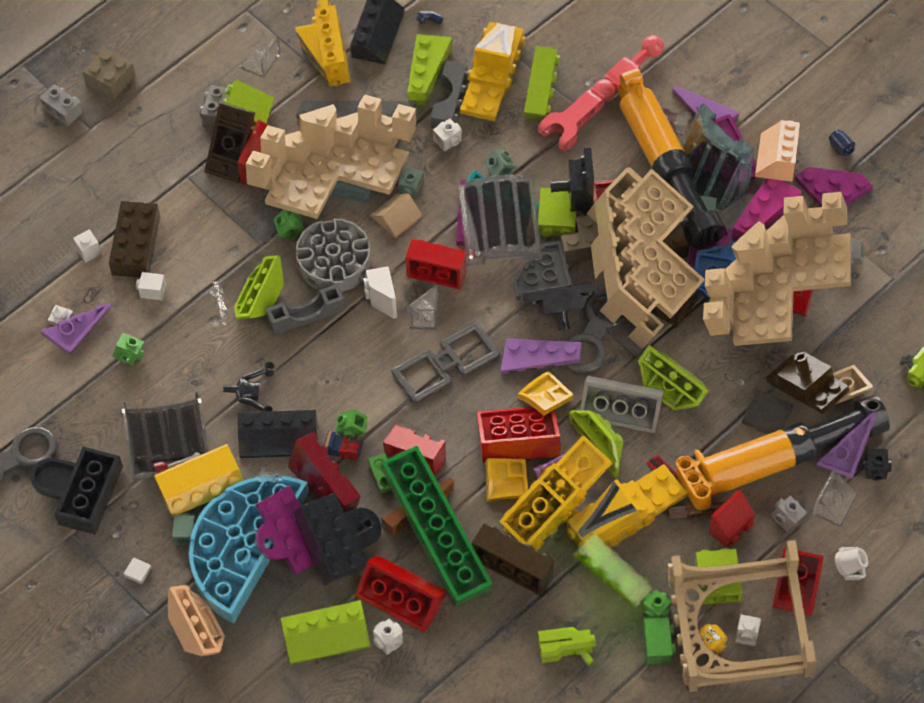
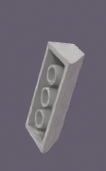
M588 376L584 385L580 411H592L600 414L611 425L655 433L664 390Z

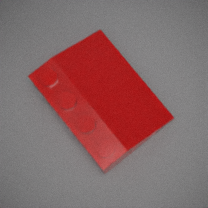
M534 407L476 411L483 463H485L487 458L532 460L542 457L553 458L561 456L560 433L555 410L544 416Z

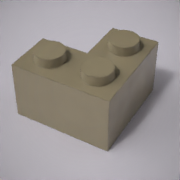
M588 215L576 217V233L561 236L566 263L592 259L591 244L599 234L596 222Z

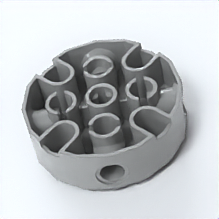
M344 219L315 222L302 232L296 243L297 268L302 279L314 289L321 290L338 284L341 292L353 289L363 281V278H366V270L371 268V247L367 235L358 225Z

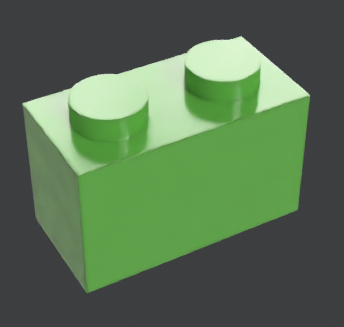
M669 617L644 618L643 630L647 665L671 663L672 656H676L675 643H671V637H674L673 624L669 625Z

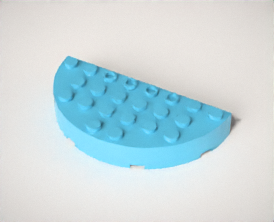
M261 476L247 479L225 489V492L212 499L199 515L191 533L189 560L194 582L207 605L226 621L232 624L235 623L271 560L263 556L256 545V533L264 521L255 505L290 485L302 506L309 494L307 482L287 476H282V478ZM265 539L264 546L267 549L272 548V543L270 540Z

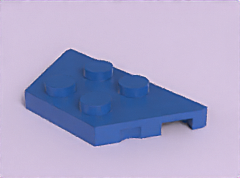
M737 241L731 242L730 245L722 247L719 245L711 249L697 251L694 270L705 279L706 270L726 269L735 260L731 246ZM704 280L698 287V293L710 300Z

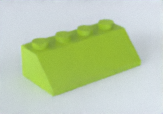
M361 600L281 618L290 665L370 647Z

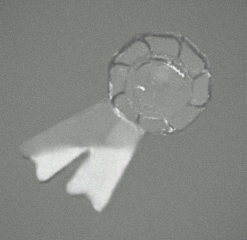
M213 281V291L209 292L210 296L214 295L221 323L226 325L225 316H228L227 308L223 303V289L218 281Z
M261 467L259 472L251 473L252 478L258 477V482L269 480L274 483L281 481L280 475H277L275 471H265V467Z

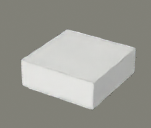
M133 557L124 572V577L143 584L152 567L150 564Z

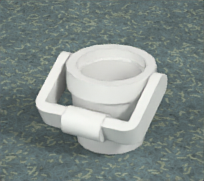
M841 547L835 555V564L839 573L844 576V580H861L866 576L865 568L868 566V557L862 548Z

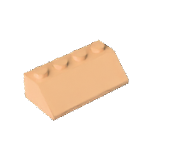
M780 121L761 133L755 177L792 182L800 123Z

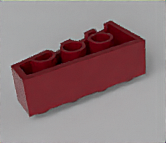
M315 432L298 439L287 466L291 472L300 480L307 482L308 488L318 499L336 493L344 513L357 508L361 498L360 494L347 476L343 477L340 474L339 465L336 461L332 462L327 456L328 450L325 446H320L316 441L318 437Z

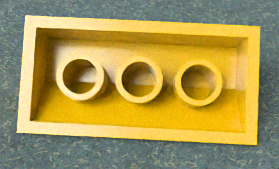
M227 444L154 475L166 508L172 517L207 503L220 496L230 486L244 481Z

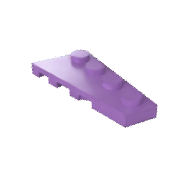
M506 338L500 370L501 375L516 370L523 372L526 369L535 367L542 369L548 365L562 366L580 363L582 342Z

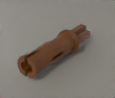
M725 502L711 503V506L703 511L696 509L693 505H689V503H686V506L669 507L667 511L669 519L685 517L690 519L695 516L712 515Z

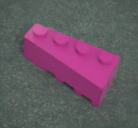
M766 178L734 225L731 240L738 241L758 221L765 226L766 230L773 226L775 221L784 215V198L801 196L802 190L781 180Z

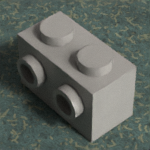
M55 84L39 97L42 109L66 126H69L83 113L81 101L77 97H72L64 88H59Z
M211 85L209 91L205 93L204 106L200 107L199 116L202 117L204 125L214 126L219 103L226 99L227 96L225 94V87Z

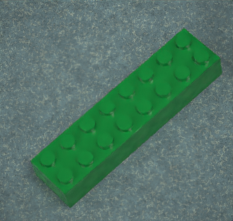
M418 445L383 461L381 471L454 607L490 591L493 583Z

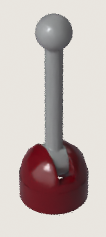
M196 452L191 457L169 465L163 461L153 465L158 474L196 458L201 454Z

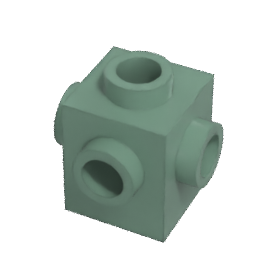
M494 149L484 160L487 171L494 178L506 179L517 167L506 150Z

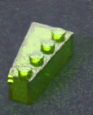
M594 533L589 535L573 553L577 560L634 608L641 603L652 589L649 585L651 582L643 575L639 576L631 564L624 562L618 553L609 548Z

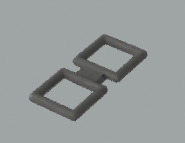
M474 322L442 340L440 346L444 351L434 356L431 350L426 349L392 368V374L414 403L451 384L452 379L448 375V371L457 367L462 375H467L500 356V351L479 323ZM475 331L490 350V353L465 366L450 347V344ZM427 358L442 380L416 394L401 372Z

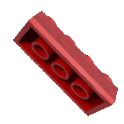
M377 555L367 562L355 596L420 631L426 632L440 610L447 591Z

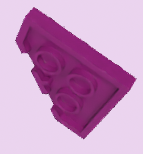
M808 167L795 175V181L820 207H822V194L842 192L846 206L873 190V185L860 173Z

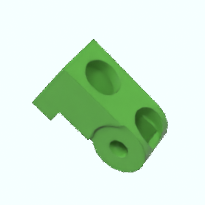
M385 453L368 458V466L380 494L391 491L381 471L382 462L387 460Z

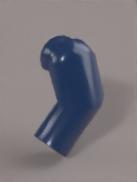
M419 11L416 20L424 23L427 18L439 25L444 19L443 16L433 11Z

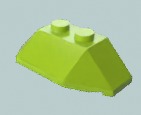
M278 255L265 256L261 260L262 263L248 277L234 306L237 319L267 315L266 308L275 305L284 286L281 258Z
M651 345L646 348L638 360L644 387L664 390L662 402L673 411L699 406L710 391L700 379L674 359Z
M570 411L569 423L581 437L584 435L613 462L607 469L615 478L618 477L623 450L622 437L612 430L607 419L604 420L600 414L592 411Z

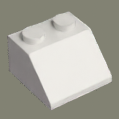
M389 267L366 270L367 278H363L366 300L370 299L371 306L393 319L397 318L396 297Z

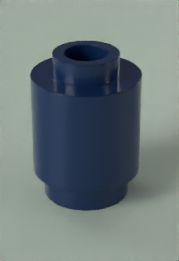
M837 129L829 136L830 144L842 156H849L854 152L855 142L844 131Z

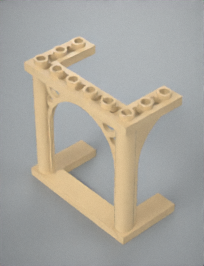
M796 540L787 541L785 558L719 567H694L683 564L680 560V555L671 556V563H668L669 586L674 587V594L671 595L672 606L677 607V614H674L675 626L680 627V634H677L678 646L683 647L680 661L681 666H683L684 687L688 686L689 692H696L698 687L803 673L804 678L813 677L816 658L813 640H808L797 575L799 558ZM788 576L801 655L733 662L718 657L706 647L698 631L697 618L700 607L709 594L728 584ZM707 586V590L702 592L701 588ZM688 590L696 591L700 596L699 600L692 601L688 599L686 592ZM688 605L694 606V612H688L690 611ZM694 626L696 629L691 631L690 627ZM699 644L700 650L693 655L695 652V646L693 647V645ZM702 654H707L709 656L708 663L704 666H698L696 664L697 658ZM713 661H717L720 666L714 665V668L710 669V667L713 664Z

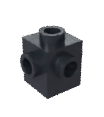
M868 448L862 463V470L866 471V479L880 481L887 478L888 472L892 470V461L888 460V449Z

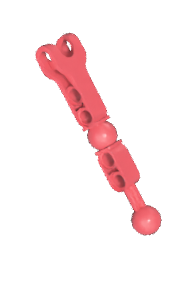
M657 36L645 38L642 43V50L631 60L628 57L620 60L604 76V79L598 81L594 88L592 87L564 112H554L547 115L539 124L538 133L547 137L551 133L558 132L562 134L559 139V149L566 152L577 143V131L605 106V102L612 100L615 94L619 93L620 74L636 68L641 71L640 65L649 57L656 58L662 54L664 44L661 38Z

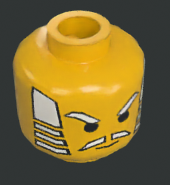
M709 623L699 630L702 641L711 652L718 655L726 649L725 644L728 638L718 625H710Z

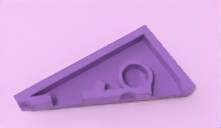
M676 86L673 88L672 93L702 124L731 114L733 120L739 118V112L680 87Z
M111 304L99 305L92 311L82 312L70 317L68 320L60 321L58 325L48 329L43 328L41 335L70 355L111 309Z
M872 412L819 460L817 465L853 479L877 413Z

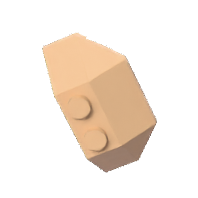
M187 585L169 587L168 619L184 651L199 656L218 654L221 651L225 635L211 608L205 600L192 592L191 588Z

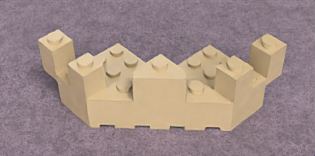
M364 95L358 105L357 113L337 119L336 108L334 105L301 114L299 115L300 131L285 135V130L267 125L260 138L261 153L253 151L246 162L247 184L270 190L265 198V204L318 219L338 180L390 195L409 159L408 151L397 149L395 146L399 139L410 142L416 130V109L399 104L392 117L382 115V99Z
M628 167L602 193L587 212V215L598 226L599 235L591 244L595 279L605 278L608 302L602 307L600 312L613 323L621 315H624L636 326L628 337L643 349L664 326L651 313L652 309L657 306L671 318L705 279L663 242L694 206L654 170L651 169L641 178L634 170Z
M842 192L822 194V207L807 208L803 196L784 198V215L766 231L765 226L758 221L731 246L736 257L734 262L726 269L706 270L705 288L710 297V303H704L703 320L710 336L730 334V330H733V343L735 346L792 341L793 291L851 286L850 233L832 235L833 226L847 225V206Z

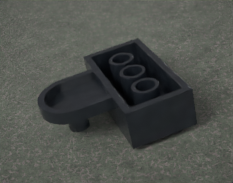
M83 446L76 463L58 458L43 459L33 467L30 479L36 492L43 496L60 500L55 512L58 525L95 535L123 465L119 455Z
M336 493L302 505L293 511L324 586L365 569L366 563L360 550L377 542L382 531L381 522L373 511L367 508H355L344 513Z

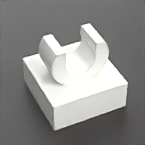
M57 305L54 306L48 318V323L55 326L60 321L70 319L74 315L73 310Z

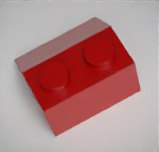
M740 490L730 497L711 517L709 534L726 548L731 544H736L740 540L741 534L744 531L748 532L755 524V513Z

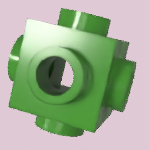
M283 209L273 219L279 237L294 240L305 230L301 216L298 213Z
M122 333L112 357L134 366L136 360L140 361L144 350L141 348L144 341Z
M355 409L338 415L336 433L348 438H356L365 434L368 416Z
M657 589L652 594L648 593L642 601V614L646 618L669 617L672 612L670 597L663 592L660 593Z

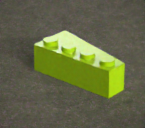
M417 34L407 91L408 101H417V105L420 106L427 105L434 86L441 76L440 73L445 65V61L453 51L452 37Z
M535 47L524 109V119L542 121L551 113L552 105L549 104L550 99L554 97L553 84L556 83V69L560 63V56L557 55L556 48Z

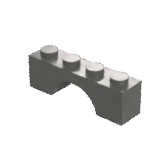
M445 61L442 72V85L451 91V95L444 101L434 103L431 114V128H436L441 122H445L448 119L458 123L459 114H457V111L460 110L462 105L461 96H465L466 85L464 84L468 82L469 71H467V63Z
M338 284L319 290L316 297L305 304L289 306L281 303L266 308L273 334L277 335L345 311V302Z

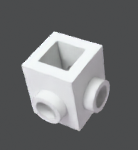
M448 119L433 129V141L445 152L462 141V129L459 124Z
M390 619L385 622L382 621L373 630V642L388 655L403 643V630L398 623H393Z

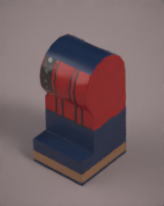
M328 431L324 446L328 450L327 455L357 460L360 457L363 442L356 438H348L336 435V432Z

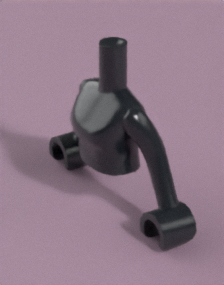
M267 362L264 368L242 376L236 385H224L223 392L236 393L238 402L253 406L262 412L272 411L271 406H263L256 402L259 396V382L249 380L263 374L268 377L273 376L274 371L268 370L274 368L273 362Z

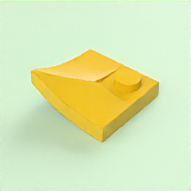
M547 371L524 387L518 393L517 398L530 404L544 416L571 401L573 394L550 371Z
M487 458L485 461L486 502L519 499L528 491L525 459Z

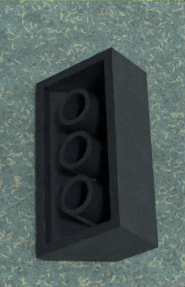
M367 0L350 43L351 58L385 65L405 8L396 0Z
M316 410L238 413L239 458L291 456L298 439L312 432H315L318 437Z

